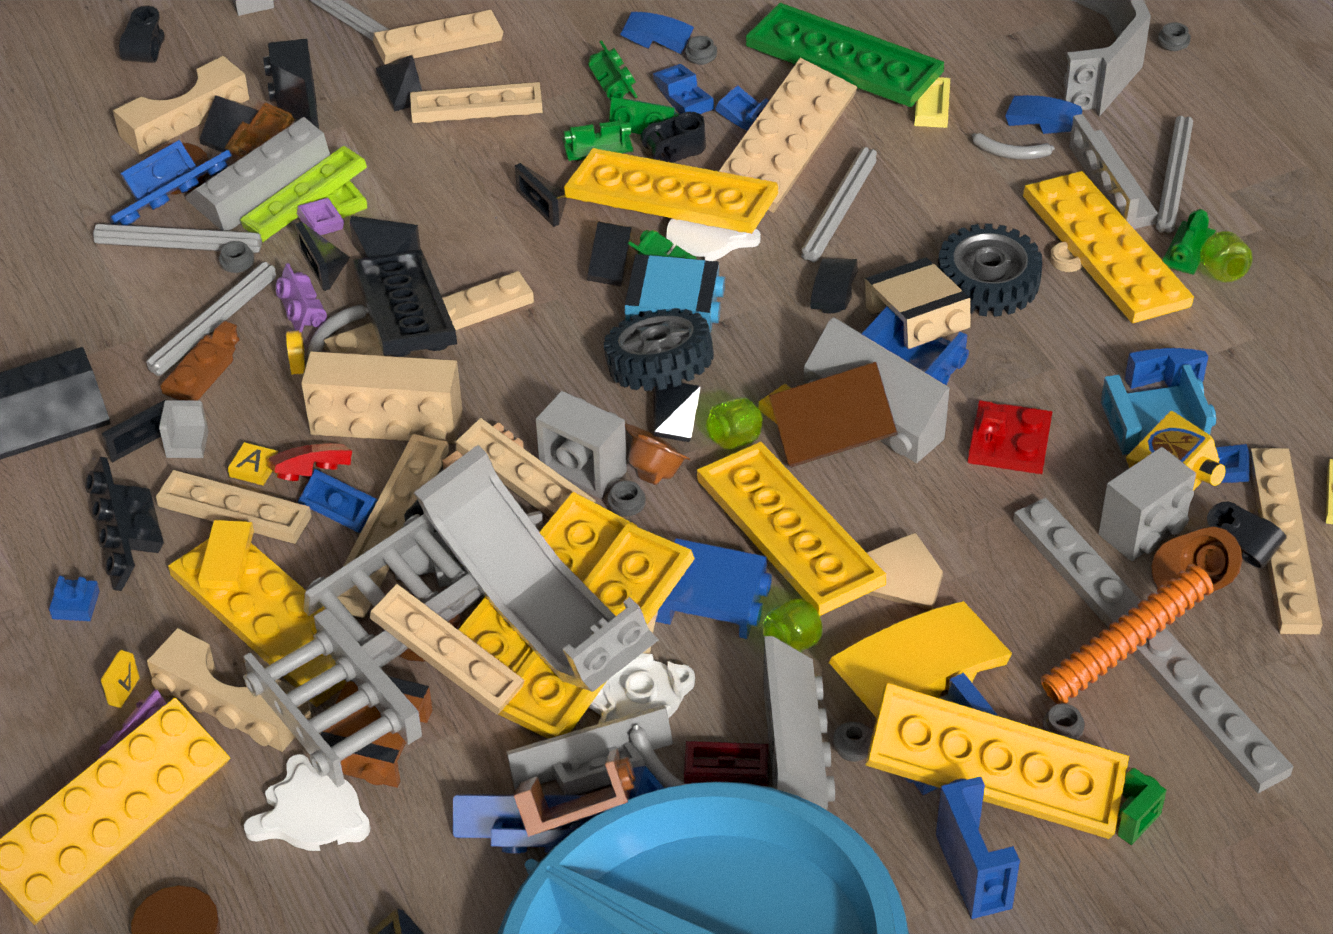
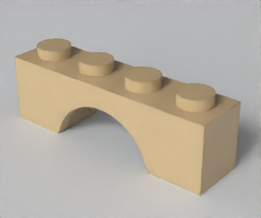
M224 56L196 69L197 83L186 94L169 100H151L139 97L113 110L118 134L141 155L206 122L215 95L240 103L249 100L245 74Z
M177 628L147 660L152 685L161 694L177 697L184 701L192 710L208 713L217 718L225 727L229 729L237 728L250 735L255 742L262 746L270 745L283 752L295 738L261 695L255 697L248 687L229 686L213 677L215 665L208 643ZM280 679L275 681L285 694L296 689V687ZM309 701L297 707L307 720L312 718Z

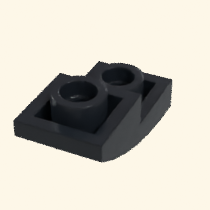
M598 221L587 281L621 287L632 227Z
M857 259L822 260L812 290L811 309H821L823 313L827 314L846 310L852 299L851 284L858 273Z

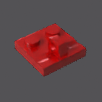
M979 400L968 463L1042 475L1053 411L1008 404H995Z

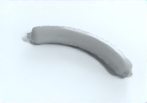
M974 133L972 135L973 143L977 147L991 154L1010 159L1027 160L1050 156L1055 149L1053 145L1050 146L1048 143L1034 146H1014L992 140L982 133Z
M361 304L352 306L327 319L310 340L307 353L308 358L310 351L322 352L324 339L329 338L336 330L350 322L364 318L366 313H369L367 307Z
M639 724L632 725L633 730L630 732L632 744L642 756L644 765L664 788L686 785L671 774L661 763L649 742L645 729L640 728Z

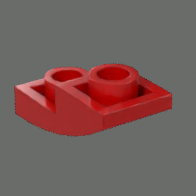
M344 444L305 445L267 458L266 466L274 473H277V478L299 481L300 475L312 476L314 462H316V467L329 470H337L338 464L350 465L352 450Z

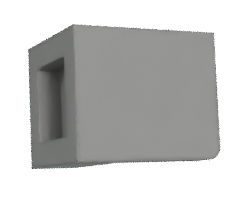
M165 400L159 429L166 458H203L209 432L203 403L201 401Z

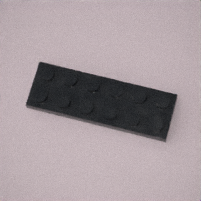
M422 250L353 260L355 274L384 356L403 357L409 355L411 351L424 349L441 351L449 345L457 344L455 327Z

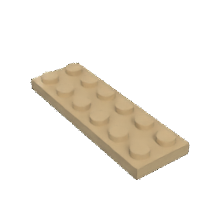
M800 58L719 172L777 182L778 195L768 209L774 213L854 97L857 86Z

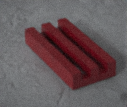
M686 741L684 783L734 782L767 786L769 744ZM693 757H718V759H693ZM735 758H753V759H760V761H756V760H735Z

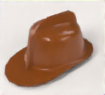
M625 424V430L632 435L629 463L637 469L638 477L641 480L656 485L661 479H671L685 459L690 460V458L682 455L673 446L663 439L654 436V434L639 427Z
M1218 527L1202 528L1173 538L1164 543L1154 555L1151 565L1153 580L1158 588L1162 585L1167 587L1168 580L1171 578L1176 579V575L1180 571L1186 572V567L1189 564H1195L1208 574L1213 583L1214 591L1222 589L1232 583L1240 572L1242 564L1241 547L1231 533Z

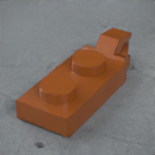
M224 321L214 330L213 336L206 335L204 339H201L162 382V394L177 400L198 401L233 362L232 355L236 350L235 345L239 341L236 330L237 325Z

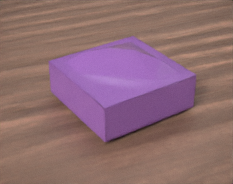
M329 198L298 206L297 215L300 220L319 235L343 229L344 220Z

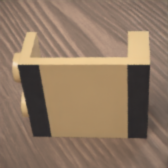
M927 257L865 278L866 308L872 314L883 311L888 306L904 322V346L907 349L970 328V297Z

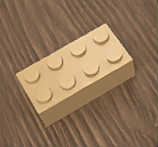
M310 351L302 380V389L311 435L409 441L412 434L447 441L448 444H456L463 414L456 360Z

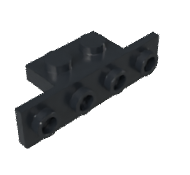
M100 457L94 470L90 471L86 477L85 489L87 493H90L93 505L92 517L97 522L99 546L103 548L106 558V574L110 575L113 590L122 591L135 567L131 550L159 553L164 541L150 489L114 484L108 458Z

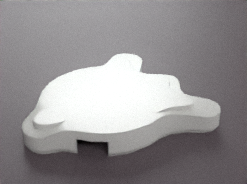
M672 218L667 226L666 238L674 245L667 255L677 245L696 257L705 256V260L715 261L734 249L756 247L760 243L761 234L757 229L750 234Z
M642 653L605 683L589 708L601 716L598 724L661 705H665L669 718L678 709L684 696L693 689L695 673L687 665H678L668 661L667 666L653 660V654Z
M300 754L292 756L286 763V778L270 786L265 792L267 803L274 806V809L252 816L244 824L246 837L251 841L282 839L294 847L308 851H320L319 845L328 844L337 840L338 845L346 842H361L370 833L369 819L361 811L358 796L353 786L344 779L345 783L337 788L327 775L321 777L315 768L312 767L309 759L305 755Z

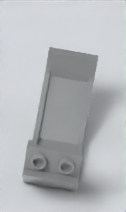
M1072 0L1104 15L1110 23L1116 36V41L1107 48L1067 52L1068 68L1067 73L1064 74V99L1061 100L1079 105L1082 110L1096 109L1100 117L1141 70L1151 18L1144 0Z
M479 445L475 446L414 492L426 517L496 611L563 682L593 692L659 641L649 630L640 607L630 597L623 602L626 609L615 616L559 559L502 483L487 453Z

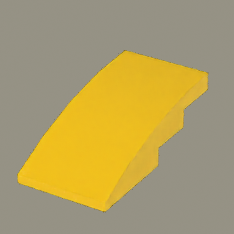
M962 601L927 611L868 636L832 656L829 664L877 718L883 689L887 683L939 698L942 691L949 690L951 678L964 672L969 680L973 682L977 672L1007 665L1012 652L972 609Z

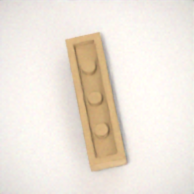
M492 10L376 32L374 33L373 43L385 65L413 55V58H419L502 41L503 30Z
M540 82L410 92L412 123L543 113Z
M482 418L474 423L456 441V450L463 455L479 445L487 453L502 483L549 518L556 513L572 492L596 503L595 499Z
M176 470L172 471L156 495L158 507L213 522L214 520L252 522L254 533L296 544L312 517L309 506Z
M398 584L371 610V620L496 715L504 709L523 687V678Z

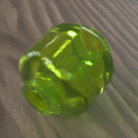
M1220 231L1210 236L1203 244L1200 252L1203 266L1215 279L1224 283L1241 279L1247 274L1253 261L1252 251L1237 234L1230 231Z
M736 397L720 402L712 407L706 423L707 432L712 441L722 448L735 449L758 439L762 429L763 418L760 410L752 401L746 397Z
M794 598L767 613L764 619L763 635L773 636L797 651L803 652L819 642L822 636L823 625L817 610L809 602Z

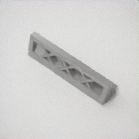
M1083 114L1073 116L1069 147L1094 185L1134 229L1156 224L1158 212L1102 130L1094 131Z

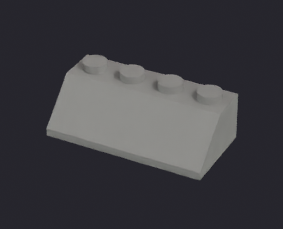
M303 117L185 196L186 200L221 231H230L241 224L240 219L330 155L324 133Z
M833 317L826 325L804 366L803 385L876 362L898 431V435L880 441L893 448L896 453L904 455L917 464L945 439L950 387Z
M764 636L763 689L773 788L797 795L827 810L828 802L835 801L834 776H826L825 767H831L830 742H822L821 733H827L826 709H818L817 701L823 700L822 676L814 675L813 659L773 636Z

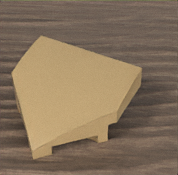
M916 533L867 553L886 573V585L866 595L927 610L934 609L943 571Z

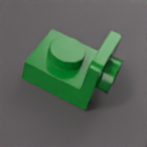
M1133 767L1126 773L1122 792L1126 800L1118 813V816L1121 818L1118 837L1131 846L1161 815L1167 791L1155 778L1144 775Z

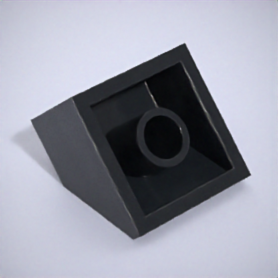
M307 38L268 43L269 56L263 57L265 75L272 76L273 82H268L270 102L276 101L279 115L293 122H297L305 117L319 129L315 85Z

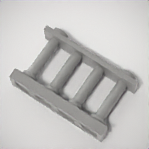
M424 513L421 516L416 514L410 517L399 531L329 577L325 578L323 576L314 580L305 592L304 611L310 616L322 607L328 608L381 668L403 653L408 647L386 630L377 636L374 634L369 635L337 598L338 596L356 585L375 607L386 595L369 576L386 564L419 601L447 622L485 597V595L467 570L463 571L432 536L435 527ZM419 544L451 580L450 586L441 593L437 591L432 592L401 557V554Z
M327 608L314 616L317 631L313 636L314 640L271 665L263 668L251 652L243 656L247 674L243 675L249 691L255 697L258 695L262 696L310 754V761L321 777L327 775L338 788L345 783L341 767L343 759L388 732L392 734L398 732L409 745L422 737L419 711ZM321 654L324 656L330 654L335 660V666L287 694L275 682ZM344 679L347 682L352 680L358 686L356 693L310 720H307L297 708L299 705ZM366 705L370 708L375 706L379 710L381 718L332 747L319 734Z

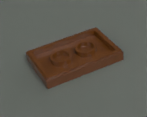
M876 362L769 395L788 464L791 468L898 435Z

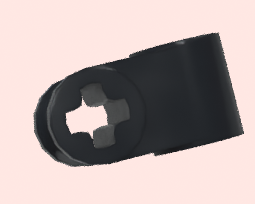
M141 6L131 13L127 27L120 38L119 52L123 61L155 63L157 61L165 35L163 30L159 28L160 14L154 6Z
M684 112L676 117L647 126L641 133L640 140L646 149L651 150L652 159L674 163L690 156L699 155L706 149L705 120L697 112Z
M1229 501L1214 505L1207 515L1209 527L1222 528L1231 533L1241 547L1242 559L1258 569H1263L1287 539L1285 533L1271 521L1258 517Z

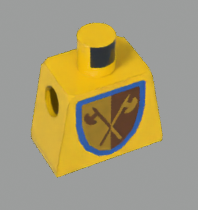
M1170 411L1126 456L1128 466L1131 468L1163 447L1196 472L1193 491L1202 481L1213 486L1219 485L1226 471L1225 466L1219 463L1213 438L1173 411Z

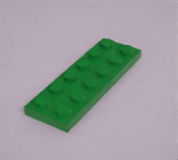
M779 3L746 35L747 47L796 64L802 58L857 86V88L908 107H912L944 72V61L783 3Z

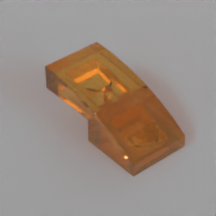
M264 102L250 124L242 121L225 149L243 158L291 126L295 119L291 113Z

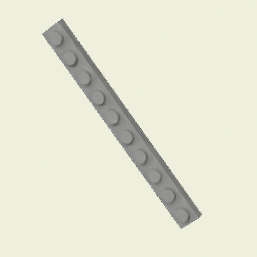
M1046 497L1014 512L1013 523L1108 628L1113 622L1119 623V618L1122 615H1128V611L1131 608H1138V603L1141 600ZM1167 628L1161 632L1156 631V636L1152 639L1146 638V643L1142 647L1136 645L1137 650L1132 655L1257 793L1291 776L1293 765Z

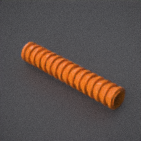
M1189 564L1186 567V572L1180 571L1176 575V579L1171 578L1167 581V587L1160 586L1157 589V594L1151 593L1147 597L1148 601L1142 600L1138 603V608H1131L1128 611V615H1122L1119 618V623L1113 622L1109 625V630L1103 629L1099 633L1100 638L1094 636L1090 640V645L1084 644L1080 647V653L1074 651L1070 655L1071 660H1062L1060 663L1061 667L1055 666L1051 669V675L1045 673L1041 677V684L1046 694L1057 704H1067L1068 697L1075 698L1078 695V689L1081 691L1087 689L1088 682L1093 684L1098 680L1097 675L1104 676L1108 672L1107 667L1113 669L1117 665V660L1123 661L1127 658V653L1133 654L1137 650L1136 645L1142 647L1146 643V638L1152 639L1156 636V631L1161 632L1166 628L1165 623L1171 625L1175 621V617H1181L1185 614V610L1192 609L1194 602L1200 603L1204 599V595L1209 596L1214 590L1213 583L1208 574L1201 567Z

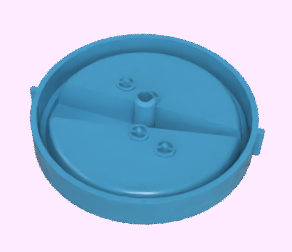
M705 782L668 787L628 800V803L610 808L575 829L552 848L540 862L534 859L527 860L525 868L529 876L520 886L509 905L497 933L909 934V929L899 893L888 870L867 842L839 817L804 798L771 787L748 783Z

